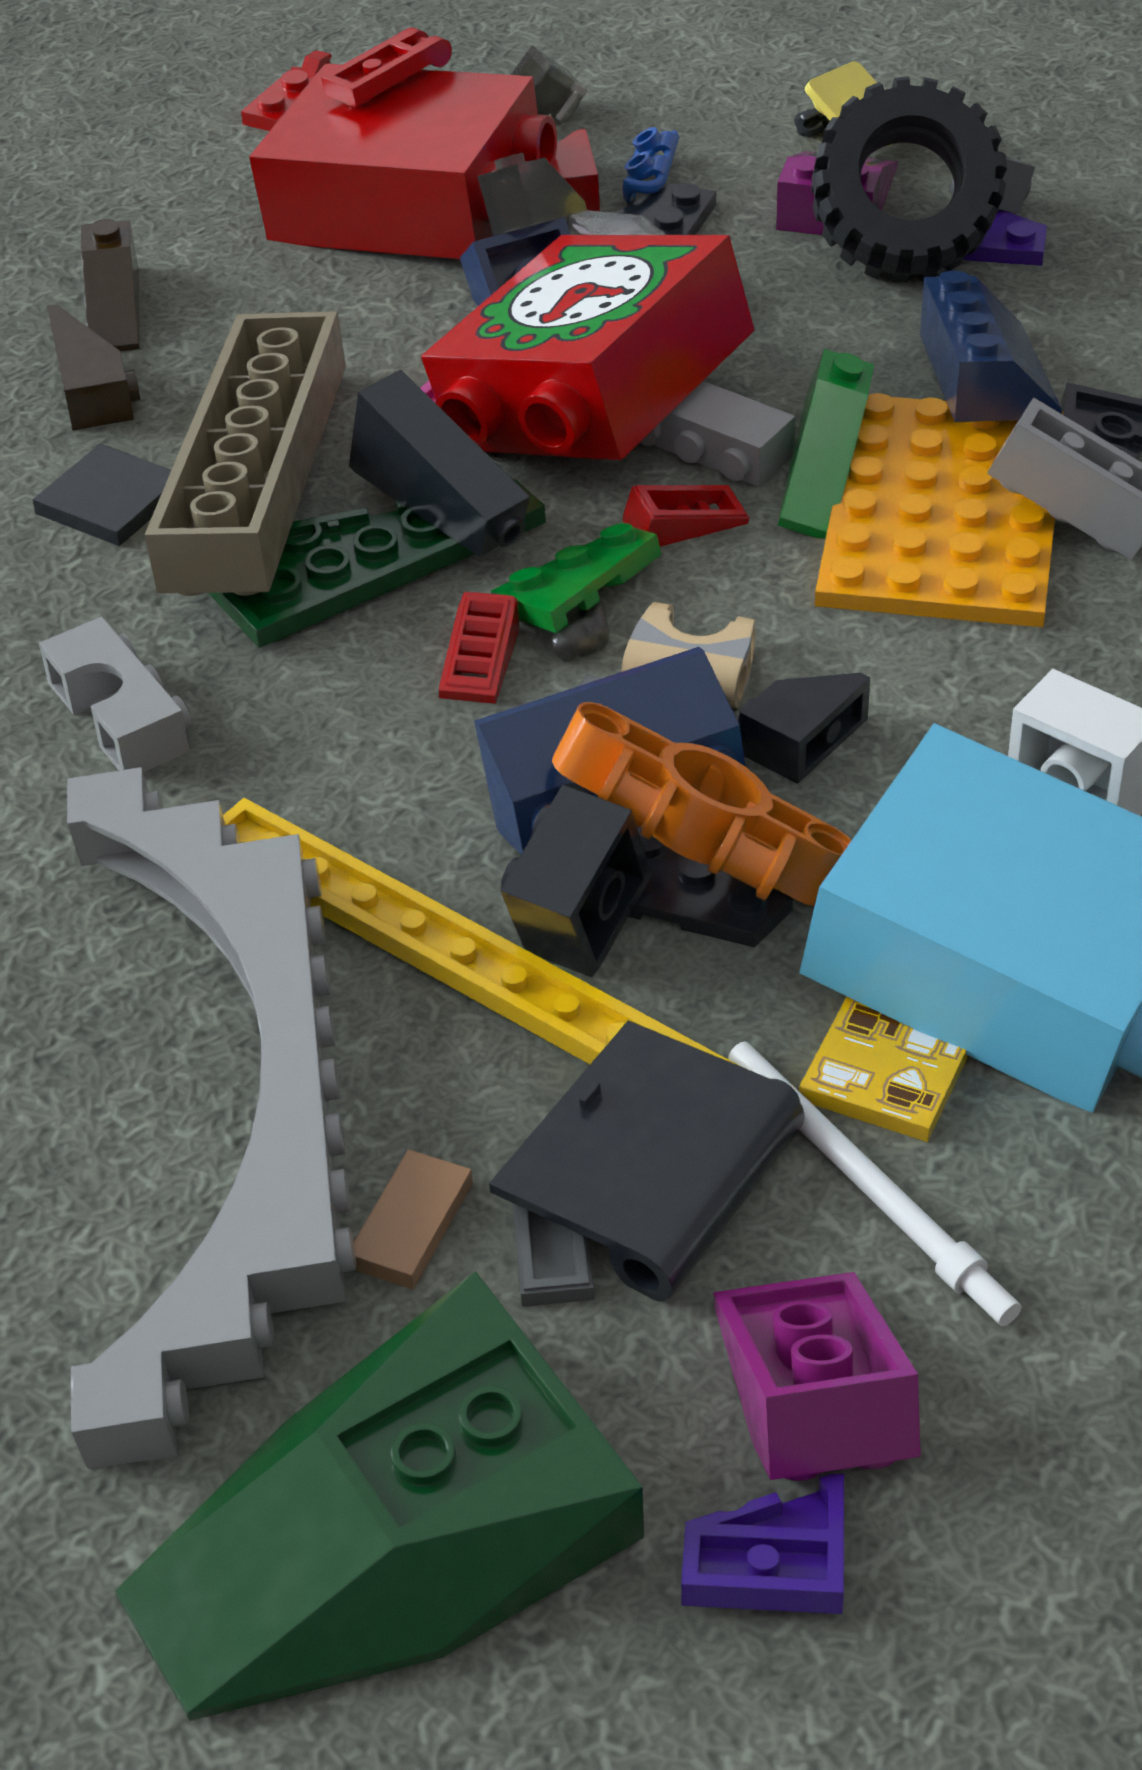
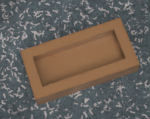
M408 1149L354 1240L356 1271L414 1289L473 1184L472 1170Z

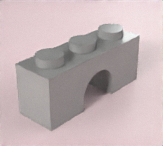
M102 616L39 642L48 684L73 715L91 708L99 747L118 770L142 767L143 772L190 752L186 730L191 728L192 723L184 702L177 695L170 697L164 690L162 681L155 668L151 664L144 666L137 658L129 638L124 633L117 635Z

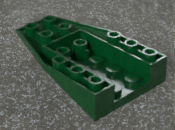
M474 1271L287 1419L115 1592L117 1599L189 1721L445 1657L643 1539V1486L479 1274Z

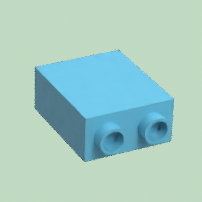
M934 723L819 886L799 973L921 1033L965 1049L966 1055L1058 1100L1093 1113L1118 1067L1142 1078V817Z

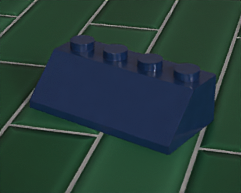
M946 271L941 273L939 277H924L920 336L954 422L1019 420L1033 397L1062 414V407L1022 323L976 276H970L961 271Z
M700 647L474 721L496 828L520 854H522L532 837L533 824L537 814L545 805H551L562 785L595 797L599 796L563 776L552 763L553 755L575 711L583 702H593L606 706L675 743H692L714 749L746 767L739 723L705 651Z

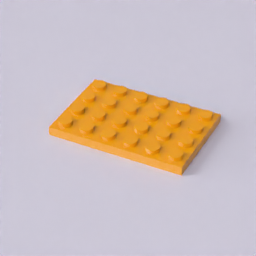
M882 393L868 395L841 503L832 506L815 590V606L1044 627L1055 518L1047 509L1022 494H1016L1007 490L1000 481L987 474L1003 444L1019 420L954 422L947 402L938 398L890 397Z

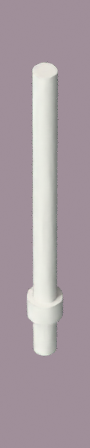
M741 1042L731 1050L728 1057L730 1061L770 1079L782 1080L797 1092L805 1113L804 1124L799 1130L936 1263L935 1272L957 1294L965 1291L1000 1326H1006L1015 1320L1022 1306L987 1272L988 1263L967 1242L961 1241L956 1243L748 1042Z

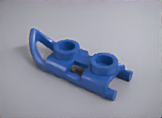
M651 127L642 131L634 138L635 152L633 157L625 164V169L628 173L622 186L623 199L626 203L630 204L633 202L637 193L653 194L665 186L680 138L677 131H663L659 133L656 127ZM661 150H662L663 153H664V155H656V156H654L655 153H657V152H659V151H661ZM652 175H655L656 177L654 180L651 181H641Z

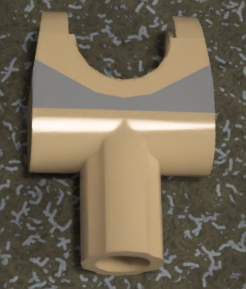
M653 602L634 628L624 653L621 672L700 647L705 651L731 708L738 709L750 679L755 650L756 620L738 616L735 622L730 621L727 627L718 633L706 636L690 635L674 627V607L672 604Z

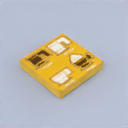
M846 996L799 1086V1092L815 1106L928 1142L968 1055H966V1050L921 1033Z

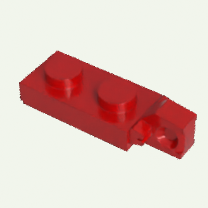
M315 50L305 56L302 67H291V71L288 70L241 111L243 125L270 131L325 63L331 64V53Z

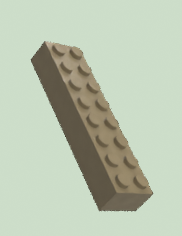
M338 311L236 315L145 532V540L157 593H178L183 596H196L202 593L234 592L237 595L246 596L258 592H269L346 369Z

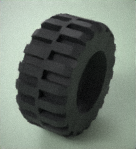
M907 76L894 78L890 89L884 90L881 82L866 87L864 97L861 100L858 97L852 96L842 105L840 116L832 117L824 131L822 143L818 147L812 176L811 193L814 194L813 211L816 221L823 222L824 225L822 235L829 246L838 244L841 247L840 258L850 266L854 265L856 261L866 265L864 274L878 279L879 273L882 271L893 274L892 282L907 283L909 275L919 274L921 281H924V277H936L939 269L945 268L947 271H951L961 265L965 255L968 253L973 254L981 245L987 231L991 228L1004 196L1006 183L1003 181V177L1007 170L1006 154L998 151L1002 139L997 127L991 125L987 128L984 121L987 112L978 102L974 103L970 108L963 103L966 93L955 86L951 87L949 93L936 89L939 80L924 77L922 86L910 85V77ZM895 143H914L932 150L946 163L954 180L952 199L943 211L925 219L903 220L884 213L871 202L861 184L862 168L868 156L884 146Z

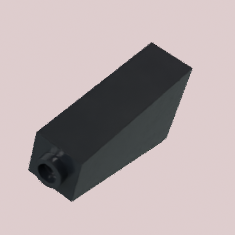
M402 370L358 392L349 467L356 474L479 557L498 546L507 547L520 537L525 528L524 522L530 496Z

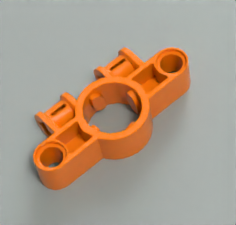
M583 702L578 706L552 758L554 767L572 782L599 795L598 798L632 810L636 826L641 828V836L648 840L653 836L674 852L693 861L709 865L707 871L714 875L723 871L755 888L756 897L763 901L767 899L774 888L799 902L815 906L819 886L852 841L845 833L771 794L764 783L753 772L731 757L702 745L675 743L601 704Z

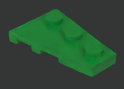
M629 523L609 526L600 532V538L585 545L563 548L555 554L554 560L540 567H528L518 570L509 576V582L490 592L491 594L514 596L518 600L519 620L557 633L568 625L566 613L578 606L579 610H588L600 601L597 590L602 586L623 584L661 556L657 534L634 528Z

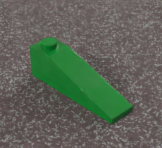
M825 348L823 349L805 396L777 526L815 538L826 539L832 506L841 503L869 395L874 364L862 361L850 353H837Z

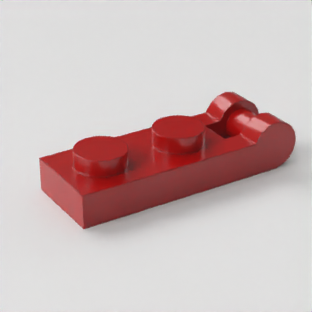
M407 28L321 76L324 95L353 107L366 105L373 100L374 96L390 87L405 83L409 76L429 65L439 68L444 67L451 58V44L448 40L438 36L429 37L425 31L417 28Z

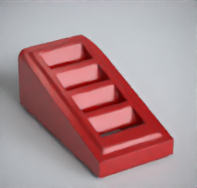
M729 485L632 486L623 513V523H629L634 528L657 534L660 547L746 525L750 519ZM716 504L719 510H711L709 505Z
M478 592L463 593L457 609L440 680L439 698L496 704L520 630L518 600L514 596ZM459 672L482 674L488 676L487 678L459 675Z

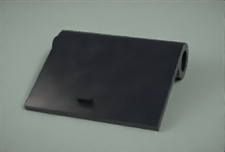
M628 1020L490 1181V1193L609 1247L613 1269L625 1285L655 1301H666L673 1295L804 1124L805 1113L797 1092L786 1082L779 1079H770Z

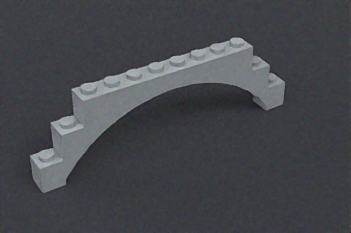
M142 767L67 779V824L81 866L100 864L138 881L168 900L204 930L230 961L251 997L258 1018L261 1035L260 1093L250 1141L237 1177L209 1233L175 1281L136 1324L92 1363L71 1366V1433L87 1468L178 1457L177 1426L188 1425L189 1423L186 1390L264 1378L262 1348L274 1346V1329L271 1313L346 1302L344 1272L356 1271V1256L350 1227L340 1228L339 1213L351 1211V1202L345 1169L335 1170L334 1156L346 1154L340 1113L330 1114L329 1101L340 1099L341 1095L335 1059H325L324 1047L335 1046L336 1041L330 1006L320 1007L319 996L331 994L326 957L325 955L316 956L315 946L326 944L321 907H311V898L322 896L316 858L304 859L299 834L241 843L237 825H225L219 800L163 808L159 790L149 792Z

